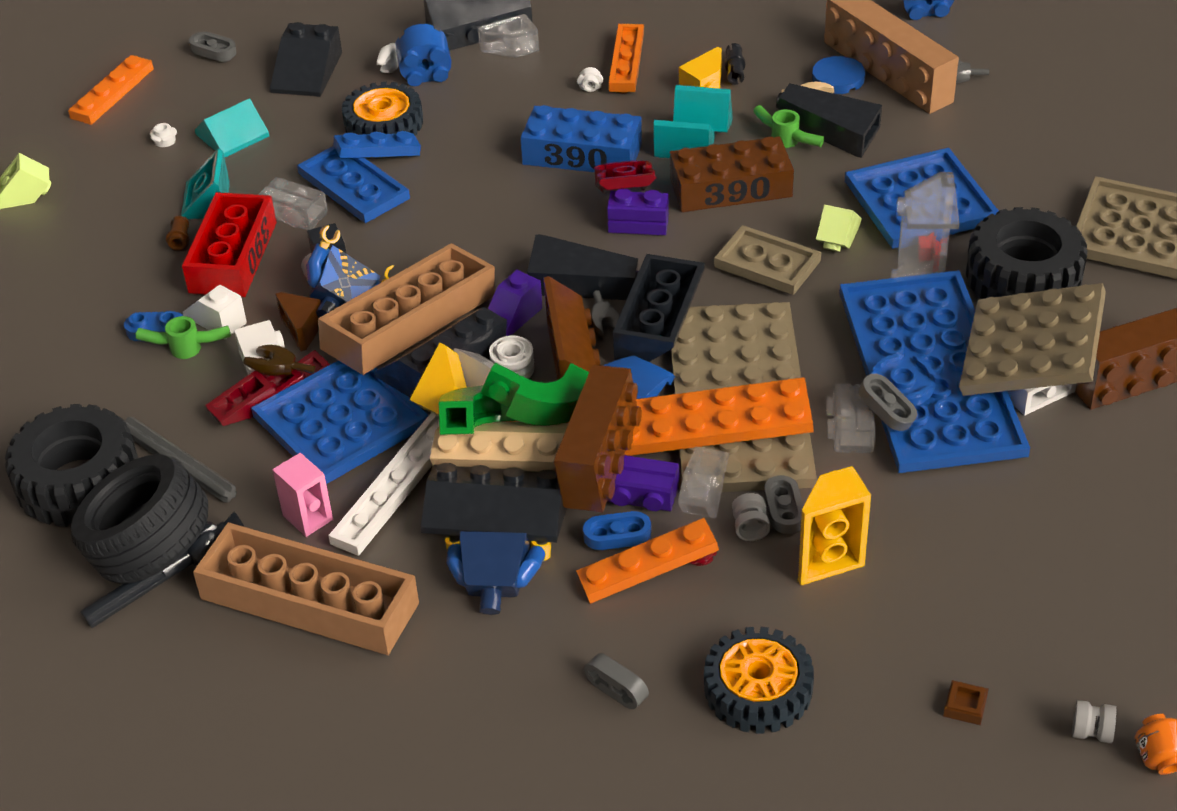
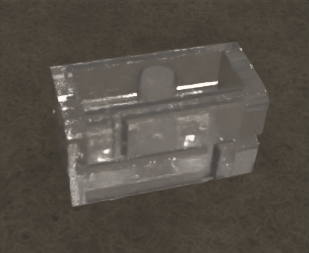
M276 177L269 183V187L266 186L259 193V195L272 196L276 220L287 223L294 228L313 229L318 224V221H321L327 215L328 209L325 193L304 185Z
M835 384L833 386V397L826 398V416H833V419L827 420V439H833L834 450L837 453H851L853 450L856 453H871L874 451V411L859 395L858 390L861 384H855L854 386L851 384Z

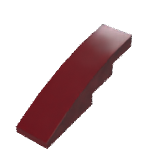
M313 350L298 361L299 363L316 366L314 373L330 365L316 350ZM293 369L291 375L268 376L253 371L207 403L205 407L222 426L253 417L251 407L312 374Z

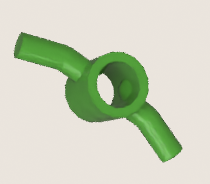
M761 105L754 108V114L765 125L772 128L771 137L780 136L785 148L793 147L798 142L822 147L824 136L800 130V116L795 111L783 109L771 116Z
M187 316L175 317L168 321L165 326V332H156L143 328H138L136 331L137 340L154 344H169L171 354L178 359H188L197 355L201 349L200 343H210L231 337L228 325L208 331H197L195 321Z

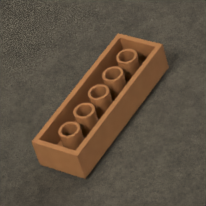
M827 0L824 43L843 56L853 58L862 63L865 71L929 114L954 103L959 60L957 55L871 0Z
M451 243L318 318L320 349L364 375L491 299L495 293V266Z
M229 522L193 571L202 600L385 655L390 654L419 605L414 575Z

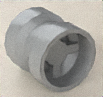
M746 493L734 499L732 512L735 518L737 536L745 541H757L764 538L770 531L764 498L759 494Z
M1076 700L1072 723V738L1085 739L1091 736L1096 737L1100 742L1112 744L1116 725V705L1103 704L1097 707L1092 706L1088 701Z

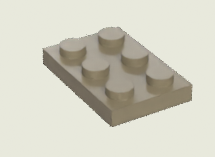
M742 225L714 257V267L794 295L820 263L821 252Z

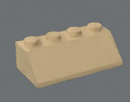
M501 421L475 427L474 434L441 435L439 426L435 430L430 460L433 466L452 463L459 467L484 465L490 469L516 467L523 471L539 472L542 470H553L556 472L554 459L569 423L540 426L524 422Z

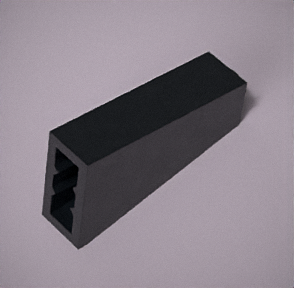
M791 83L788 84L783 93H779L776 100L777 109L792 110L799 114L800 130L824 136V142L860 158L866 152L881 126V104Z
M541 234L535 235L527 270L528 275L541 281L542 296H545L543 277L550 276L582 296V298L594 299L593 292L600 291L602 299L627 300L639 272L638 258Z

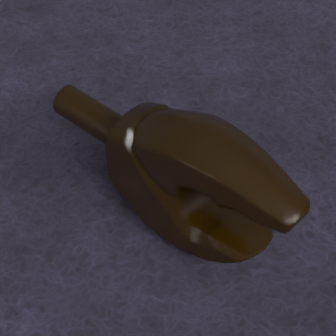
M269 344L259 346L256 349V354L263 358L245 357L243 361L246 366L268 376L291 375L293 369L314 374L316 366L295 362L296 355L291 351L278 345Z

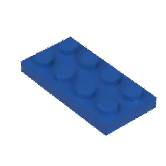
M334 146L297 165L299 175L364 223L375 219L410 199L409 189L364 157L340 158Z

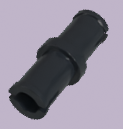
M732 43V50L729 45L726 48L727 57L724 66L728 72V81L733 85H738V78L741 83L744 80L743 70L746 63L742 56V47L737 43Z

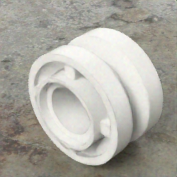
M505 336L499 338L490 346V361L527 379L531 377L535 366L533 346L529 340L520 336Z

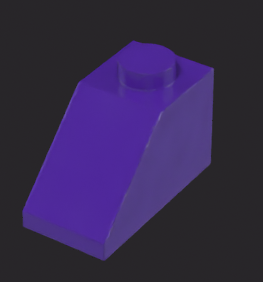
M516 270L497 286L488 309L507 319L506 336L514 334L543 308L541 281Z

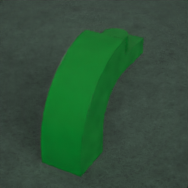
M494 363L480 393L509 407L505 416L514 420L540 426L563 424L570 421L589 372L570 363L562 378L554 382L542 383L529 380Z
M483 385L450 391L439 399L440 435L474 434L475 427L482 424L517 420L505 416L509 407L480 393Z

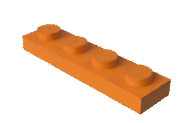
M618 24L609 77V92H636L644 37V24Z
M133 55L127 57L68 110L70 119L92 125L154 69L152 60Z
M702 518L576 570L591 604L719 551V548L705 518Z

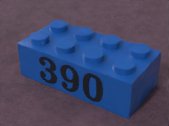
M534 105L521 135L523 165L594 172V167L597 165L636 160L642 145L641 116H632L630 114H612L602 111L593 112L574 108L564 109L546 105Z

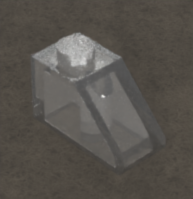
M526 14L478 28L480 50L484 53L517 58L539 51L538 29Z
M701 447L695 448L685 468L678 504L682 512L716 518L729 452Z

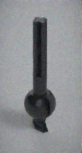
M234 511L225 522L222 521L217 525L206 521L204 529L197 540L173 564L147 579L122 584L80 611L87 624L94 628L193 564L197 567L228 522L245 527L239 516Z

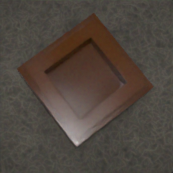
M952 680L943 717L981 726L989 688Z

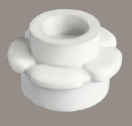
M588 67L580 72L577 83L580 84V89L594 92L601 88L603 77L596 68Z
M167 123L157 124L150 132L151 140L158 147H168L176 141L175 135L177 131Z

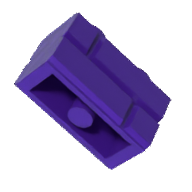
M629 189L610 191L607 208L608 233L666 235L669 220L668 193H660L657 190L631 192Z
M624 455L623 471L621 474H617L615 479L614 496L612 499H608L607 502H612L618 506L633 505L645 507L650 511H672L679 487V464Z

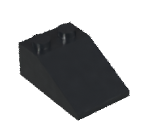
M301 22L289 23L281 37L270 92L321 97L342 54L338 26H328L326 24L311 25Z

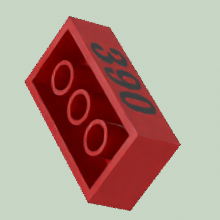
M215 193L182 264L188 293L206 295L218 285H222L241 297H246L277 223L272 196Z

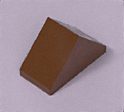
M284 292L276 293L280 318L300 352L307 350L319 331V317L316 315V311L321 304L320 299Z

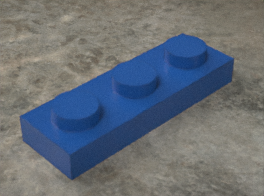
M400 131L397 134L372 132L370 134L358 135L356 133H345L343 135H334L333 146L340 158L420 156L421 145L414 133Z

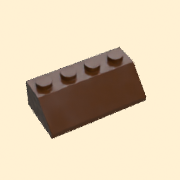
M550 276L543 277L547 327L557 380L564 376L570 363L590 372L592 365H600L598 349H592V347L596 346L594 328L588 329V326H592L590 308H584L582 296Z

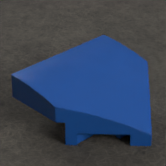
M636 356L625 357L604 365L631 369L633 383H637L638 386L637 399L657 397L666 384L671 385L675 378L673 373Z

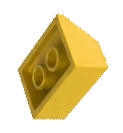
M853 466L820 475L802 508L798 582L800 585L865 566L871 494Z

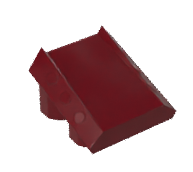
M650 161L613 162L594 167L595 186L603 194L608 190L638 187L644 191L656 179L655 170L652 169Z

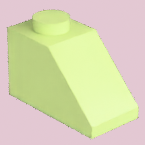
M19 153L0 177V209L32 204L41 195H45L51 186L49 168Z
M824 205L816 240L824 243L823 248L840 252L841 247L849 249L862 218L853 210Z

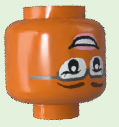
M1155 714L1145 718L1142 721L1144 726L1136 732L1134 737L1143 763L1147 768L1157 770L1160 775L1177 772V719L1166 718L1164 714Z

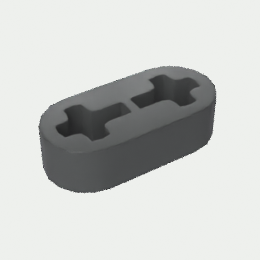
M598 653L584 666L586 677L595 687L629 709H636L649 695L648 688L640 677L605 654Z

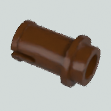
M175 216L173 217L174 220H171V228L166 235V242L171 249L182 250L189 243V236L187 234L189 221L186 217Z

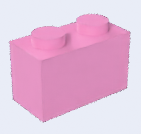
M299 453L272 469L282 514L305 537L333 520L324 473L303 454Z

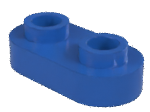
M175 311L133 313L124 322L126 335L130 340L140 342L141 340L136 339L138 328L165 332V326L168 321L183 315Z
M638 511L594 516L589 518L583 525L584 542L594 550L637 546L648 541L651 537V520L646 514Z

